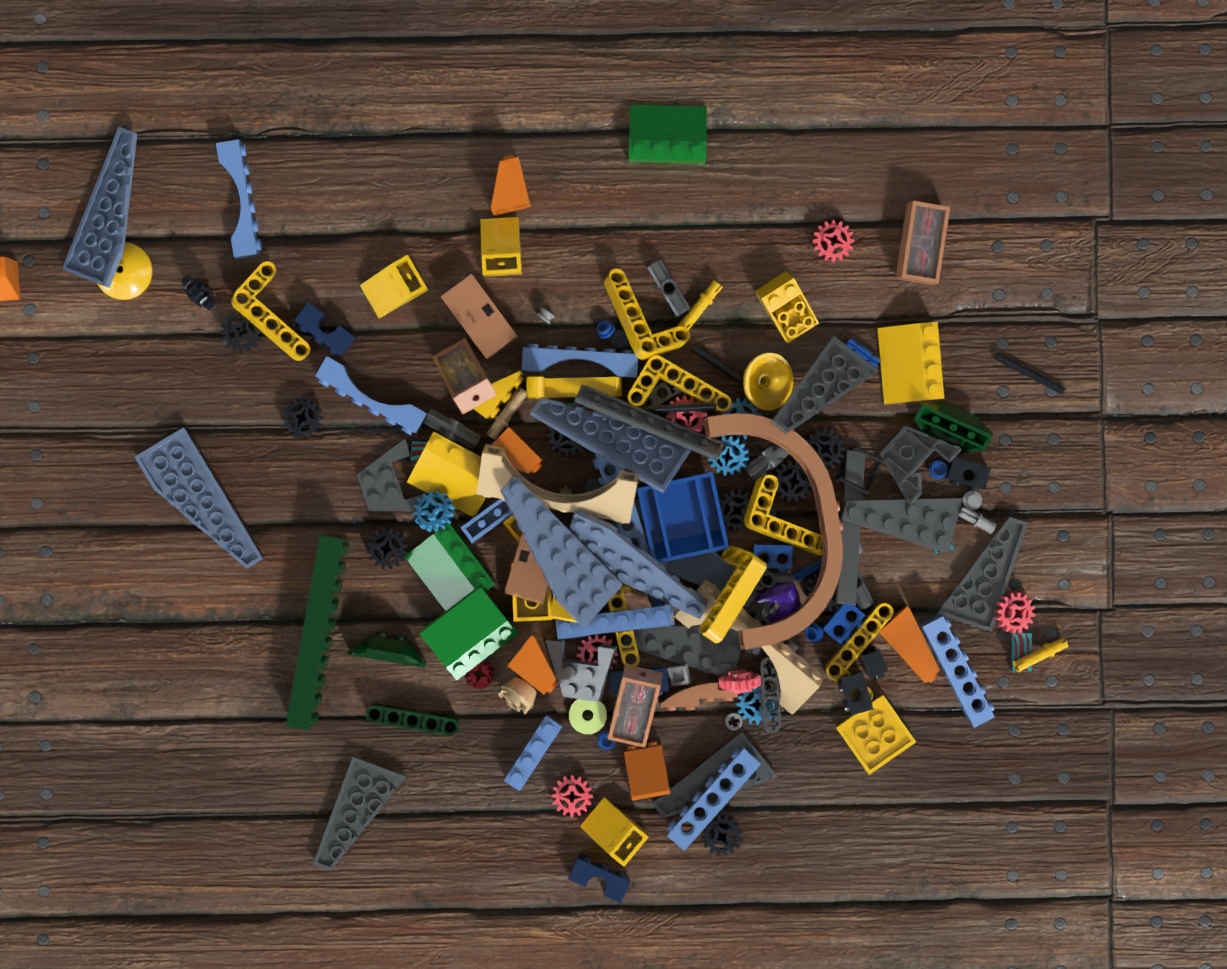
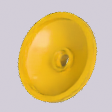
M125 242L124 253L118 267H123V272L118 273L117 268L110 288L98 284L105 294L119 300L133 299L141 295L148 288L153 273L152 263L146 252L132 243Z
M762 353L753 358L748 364L744 373L743 387L749 402L758 409L770 411L781 407L789 398L793 389V373L789 363L782 356L775 353Z

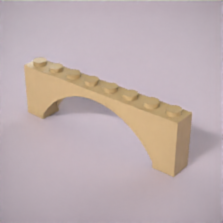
M485 445L481 459L477 494L487 498H500L505 501L500 490L513 476H516L547 509L551 508L557 509L560 512L572 513L580 509L601 520L608 519L621 524H630L639 474L620 470L616 478L596 490L580 494H559L542 489L524 478L508 460L504 453L505 448Z
M707 579L695 590V592L708 601L701 619L681 610H678L674 616L688 629L691 626L703 623L721 594L716 585ZM742 608L730 628L738 631L761 627L762 624L752 618ZM783 642L763 646L761 648L771 659L778 674L781 690L780 705L793 715L821 686L825 677Z

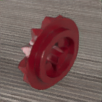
M484 659L468 671L464 678L468 685L475 689L485 688L494 679V667L488 660ZM481 665L482 673L488 676H481L477 681V675L471 671H478Z

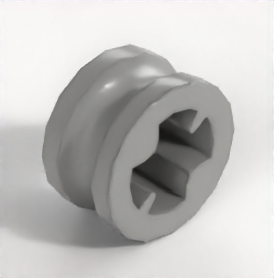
M541 307L540 313H536V315L550 325V320L554 319L555 316Z
M732 712L726 716L725 723L730 730H738L741 728L743 720L738 713ZM732 716H734L735 719H738V718H739V722H737V724H738L737 726H733V724H729L728 721H729V720L731 721L730 718H731Z

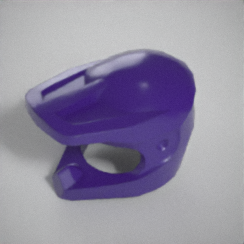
M793 582L779 583L754 598L756 604L768 602L769 604L779 605L774 613L767 615L770 623L792 614L801 606L799 592Z

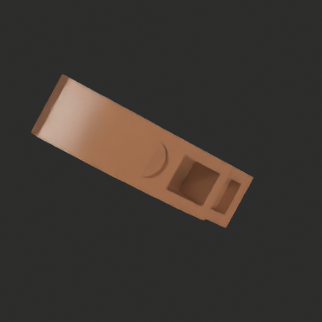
M708 681L675 691L660 701V706L665 707L667 711L676 710V707H684V710H695V706H699V699L703 698V702H712L714 698H722V701H733V698L738 697V694L718 688L717 681Z

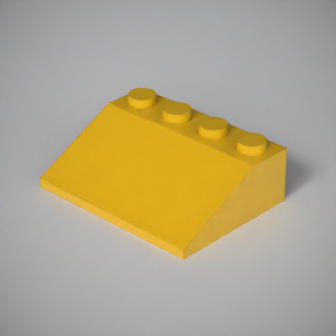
M938 322L877 328L884 404L944 399Z
M433 432L407 483L428 494L430 490L434 493L437 490L442 492V494L446 493L449 496L448 498L453 501L452 505L456 509L473 518L477 515L486 498L477 494L482 457Z

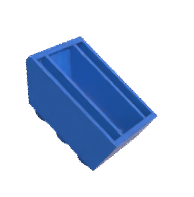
M713 472L671 481L663 493L651 486L636 489L650 553L659 563L729 548Z

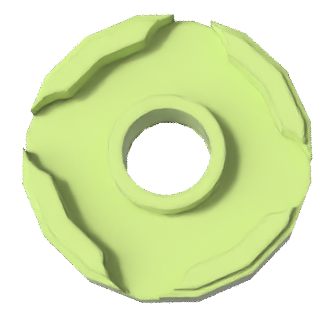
M576 699L569 710V720L572 727L582 734L598 732L604 726L607 719V711L601 701ZM585 710L593 712L591 720L583 718L582 713Z

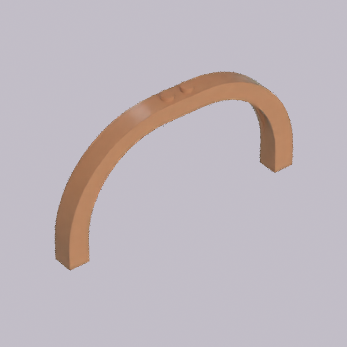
M738 413L707 417L703 419L706 439L727 435H750L777 444L800 464L813 489L823 547L821 570L813 590L799 609L782 620L770 625L738 630L741 650L776 644L791 638L808 627L821 614L833 596L838 584L843 561L841 534L843 524L838 516L840 511L839 502L836 501L830 476L822 460L809 443L792 430L788 434H784L771 424L772 419L752 414Z

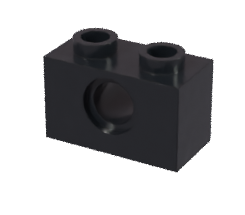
M955 457L949 463L945 479L950 480L949 484L960 487L961 484L968 485V490L979 492V489L985 490L991 467ZM967 469L972 473V477L968 481L963 477V473Z
M877 647L862 651L859 655L864 672L869 678L876 680L884 677V673L888 672L882 653Z
M860 670L839 676L840 681L837 682L839 692L843 693L845 700L842 701L845 712L848 711L852 716L873 710L863 671ZM857 688L859 690L858 697L850 698V691Z

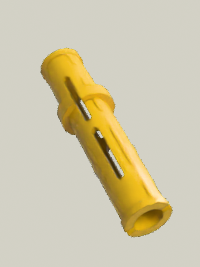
M713 280L705 292L699 295L700 298L678 326H684L689 331L708 305L713 303L712 300L723 287Z
M1060 637L1050 644L1045 643L1042 648L1013 661L1014 668L1018 666L1015 670L1019 673L1047 657H1054L1055 653L1068 648L1067 641L1063 643L1066 639Z

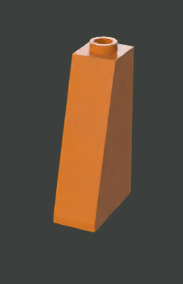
M904 605L890 618L879 631V634L924 683L928 681L931 683L938 677L937 673L940 669L910 608Z

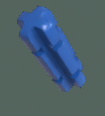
M849 339L846 343L849 348L874 367L880 362L879 357L873 356L871 351L863 345L857 344L858 342L855 339Z
M822 558L818 559V562H813L801 568V571L794 572L795 581L800 582L804 577H809L820 571Z

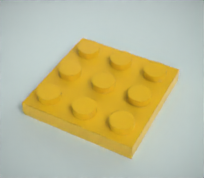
M883 694L872 701L873 710L852 715L836 726L838 732L869 775L916 743Z

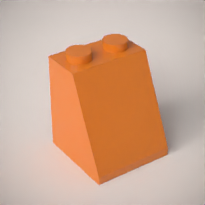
M514 155L503 157V160L499 162L491 203V211L494 216L531 207L519 157Z
M0 257V301L20 300L18 261L7 257Z
M510 427L491 444L492 446L505 448L504 453L517 470L528 474L531 472L535 474L543 466L541 464L543 460Z
M532 633L509 662L508 667L544 695L546 692L551 693L555 688L557 676L537 636Z
M651 741L646 743L645 748L635 745L627 746V749L624 750L632 801L670 794L662 744H657V741Z

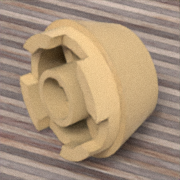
M513 677L501 686L498 696L500 698L504 696L507 701L506 704L514 710L520 712L522 709L523 713L527 714L529 709L533 708L537 692L525 679Z

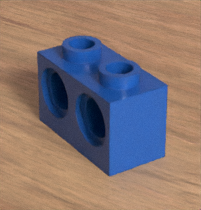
M753 544L754 555L758 557L760 553H766L768 556V560L765 562L767 565L765 571H768V568H776V572H787V569H792V545ZM780 553H784L787 556V561L784 564L777 562V556Z
M841 604L821 628L839 644L842 642L846 643L852 636L851 631L855 627L858 629L865 621L863 619L865 614L854 605ZM850 610H853L856 614L852 621L846 619V613ZM837 625L843 627V632L840 635H835L833 632L834 627Z

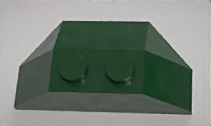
M943 401L923 402L914 418L921 432L960 447L961 451L959 454L985 451L993 437V433L977 416Z
M377 632L351 649L348 654L425 668L427 664L413 642L407 640V636L396 635L393 638L388 637V633Z

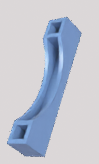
M239 139L216 143L219 163L233 177L240 196L241 210L239 222L231 237L234 258L243 259L260 256L259 251L262 250L261 240L257 239L256 234L259 231L257 220H254L253 215L256 212L254 201H251L250 194H253L251 182H248L247 175H250V169L244 159V156H247L246 146Z
M527 344V347H523L522 371L543 372L548 367L559 362L587 360L604 366L617 377L637 378L638 358L633 350H623V353H615V349H604V352H596V348H585V351H577V347L566 346V350L558 349V346L547 345L546 349L539 348L537 344Z
M326 356L315 375L319 378L318 382L326 387H329V385L335 387V392L343 397L346 394L351 396V401L359 406L365 404L369 407V412L376 416L379 413L386 417L385 421L394 426L398 423L403 426L401 430L409 435H412V433L418 434L427 416L426 412L411 404L387 405L372 400L354 384L346 367Z
M670 605L597 614L586 627H582L578 622L556 620L558 639L675 625L673 606Z

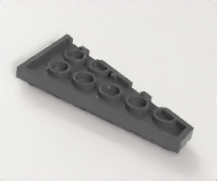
M833 336L771 421V424L784 434H788L872 377L879 370Z
M963 498L917 499L912 505H909L906 499L845 501L839 520L948 553Z
M1008 517L936 614H941L942 616L992 632L996 621L994 617L998 615L994 611V609L999 607L996 602H1002L1001 596L1005 594L1028 522Z
M665 626L633 630L639 651L679 664H687L689 667L717 676L728 675L729 671L735 670L741 651L738 631L729 628L725 637L719 643H714L700 633V626H691L689 629L686 626ZM624 636L622 644L625 646L630 645L632 638Z
M741 731L670 788V794L659 796L652 804L664 819L680 813L686 805L689 807L694 802L692 798L697 792H703L706 788L705 783L711 777L715 778L719 772L717 770L724 762L727 764L732 759L730 755L736 748L741 749L742 746L757 758L761 765L738 791L778 776ZM735 764L732 768L733 772H741L743 765ZM723 778L720 781V786L727 787L730 784L728 778ZM709 793L707 800H716L718 795L716 793Z
M353 756L313 865L331 871L407 775Z

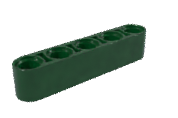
M373 704L366 710L367 720L376 724L447 736L455 735L460 728L459 720L447 715L382 704ZM371 709H378L380 716L378 718L372 717L370 714ZM390 712H396L399 715V720L392 721L389 717ZM415 715L418 718V723L410 724L408 717ZM429 718L435 719L437 726L434 728L429 727L427 720ZM449 721L454 722L456 729L449 731L446 728V723Z

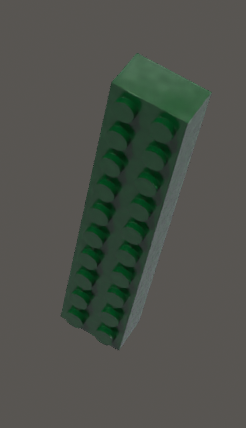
M327 534L319 536L286 727L309 731L315 724H318L320 713L317 712V707L321 705L323 698L320 690L326 681V675H323L325 667H328L330 656H327V651L329 648L331 649L333 637H330V634L336 625V618L333 617L334 612L338 611L340 602L337 599V594L342 590L343 581L340 578L346 569L344 555L348 554L350 543H347V538Z

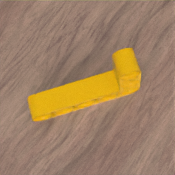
M263 262L235 292L231 299L232 306L296 361H302L310 352L308 343L255 298L276 273V267L273 263ZM262 268L269 269L271 275H264L262 273ZM249 283H257L258 289L250 288ZM239 295L243 296L246 303H239L236 297ZM251 309H258L261 315L254 316ZM266 322H273L275 329H269L266 326ZM281 334L288 335L290 341L284 342L281 339ZM296 347L303 348L304 355L297 354Z
M617 268L610 271L604 280V286L636 357L641 360H647L654 355L659 356L681 348L690 337L688 329L684 326H677L652 335L625 273ZM627 312H630L633 317L629 316ZM634 329H638L641 334H638ZM642 346H645L648 351H645Z
M658 355L650 357L628 394L629 403L636 407H641L645 404L658 380L662 379L701 403H716L717 405L719 400H726L728 406L725 409H721L717 405L715 411L725 414L731 409V399L728 395ZM654 361H660L662 366L660 369L655 370L651 367V364ZM671 370L678 372L679 375L676 379H670L667 376ZM643 378H651L652 383L649 386L642 385L641 381ZM687 380H692L695 386L692 389H687L684 383ZM709 390L712 395L710 398L704 399L701 397V392ZM636 393L642 395V400L638 403L631 400L632 396Z
M526 377L527 398L540 399L541 397L576 398L582 384L612 397H622V377Z
M773 475L759 477L755 483L744 516V525L761 534L822 556V538L820 534L769 515L778 488V480ZM765 479L770 483L768 489L764 486ZM759 497L764 501L762 507L758 504ZM754 515H755V516L757 517V519H758V522H757L756 525L753 524V522H752V517H753ZM771 522L775 525L773 532L769 528ZM788 529L792 531L791 538L787 536ZM805 536L809 538L808 545L804 543Z
M729 546L722 553V560L735 568V571L700 626V633L714 643H719L725 637L767 566L764 561L752 552L735 546Z
M619 581L622 586L608 601L610 612L628 611L624 592L634 590L635 588ZM619 598L623 601L620 608L612 606L614 599ZM633 630L615 632L624 665H630L626 663V657L629 654H633L637 660L631 666L637 667L640 657ZM623 636H630L632 638L630 645L625 646L621 643Z
M885 602L876 604L864 618L863 624L852 632L851 638L846 643H843L826 663L825 673L834 682L840 681L839 676L851 673L847 669L892 617L893 608L891 605ZM882 606L888 608L886 616L879 615V609ZM869 621H874L876 624L873 631H868L866 628ZM860 635L863 637V643L857 646L854 644V639ZM845 650L851 652V657L848 660H843L841 657ZM832 665H837L839 668L838 673L835 675L829 673V668ZM854 688L849 694L856 698L859 695V690ZM868 688V691H869V694H870V698H871V700H872V698H873V693H872V691Z

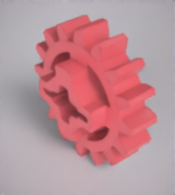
M832 220L831 225L826 221L824 222V228L822 226L818 227L820 232L813 234L817 239L812 241V243L817 244L814 251H820L818 257L824 255V261L831 258L832 263H834L836 258L842 261V255L849 256L847 250H853L850 244L854 243L855 240L850 239L853 232H847L848 225L843 228L841 221L836 225L835 220ZM834 229L833 233H824L826 230ZM841 232L844 234L846 241L842 240ZM833 237L836 238L835 241L837 242L834 246L830 245L831 241L829 240ZM821 242H824L826 250L822 248ZM835 249H843L840 253L832 254Z
M684 395L682 397V400H680L679 397H676L675 402L671 401L669 405L694 404L700 402H694L693 397L687 400L686 395ZM702 411L668 412L669 415H666L665 419L700 432L703 429L701 425H704L703 418L707 416V413H702ZM684 413L687 417L689 416L688 420H686V417L682 416ZM697 420L696 425L691 428L692 421Z
M1015 591L1014 594L1007 592V597L1001 596L1002 602H996L999 607L994 609L998 613L994 619L999 620L997 625L1003 627V631H1009L1012 634H1015V632L1022 633V628L1029 629L1028 623L1033 624L1030 618L1035 616L1031 611L1035 609V606L1030 605L1032 600L1028 599L1026 594H1020Z
M598 634L595 635L594 639L588 636L589 641L582 640L584 646H578L581 653H578L577 657H581L580 661L598 663V657L591 661L594 657L593 651L598 652V646H593L592 643L601 642L603 643L602 645L611 646L612 639L606 641V635H603L602 639L599 638ZM586 649L590 653V658L587 661L584 656ZM612 659V662L617 663V660Z
M746 669L729 671L728 675H723L719 678V688L734 692V694L751 692L752 688L761 686V675L746 671Z
M574 774L571 775V779H568L565 775L563 782L558 779L557 783L559 786H553V790L556 793L551 794V797L556 798L553 801V805H559L557 811L563 809V815L565 816L567 812H570L571 817H573L574 812H577L579 816L581 815L580 810L586 812V804H592L588 798H593V794L588 793L592 790V787H586L588 781L582 782L581 776L574 779ZM569 784L565 791H560L563 786ZM576 784L580 785L583 788L584 792L580 791L576 787ZM570 791H574V795H578L574 797V800L567 796L570 795ZM561 800H565L569 807H566ZM579 800H584L580 806L575 807Z

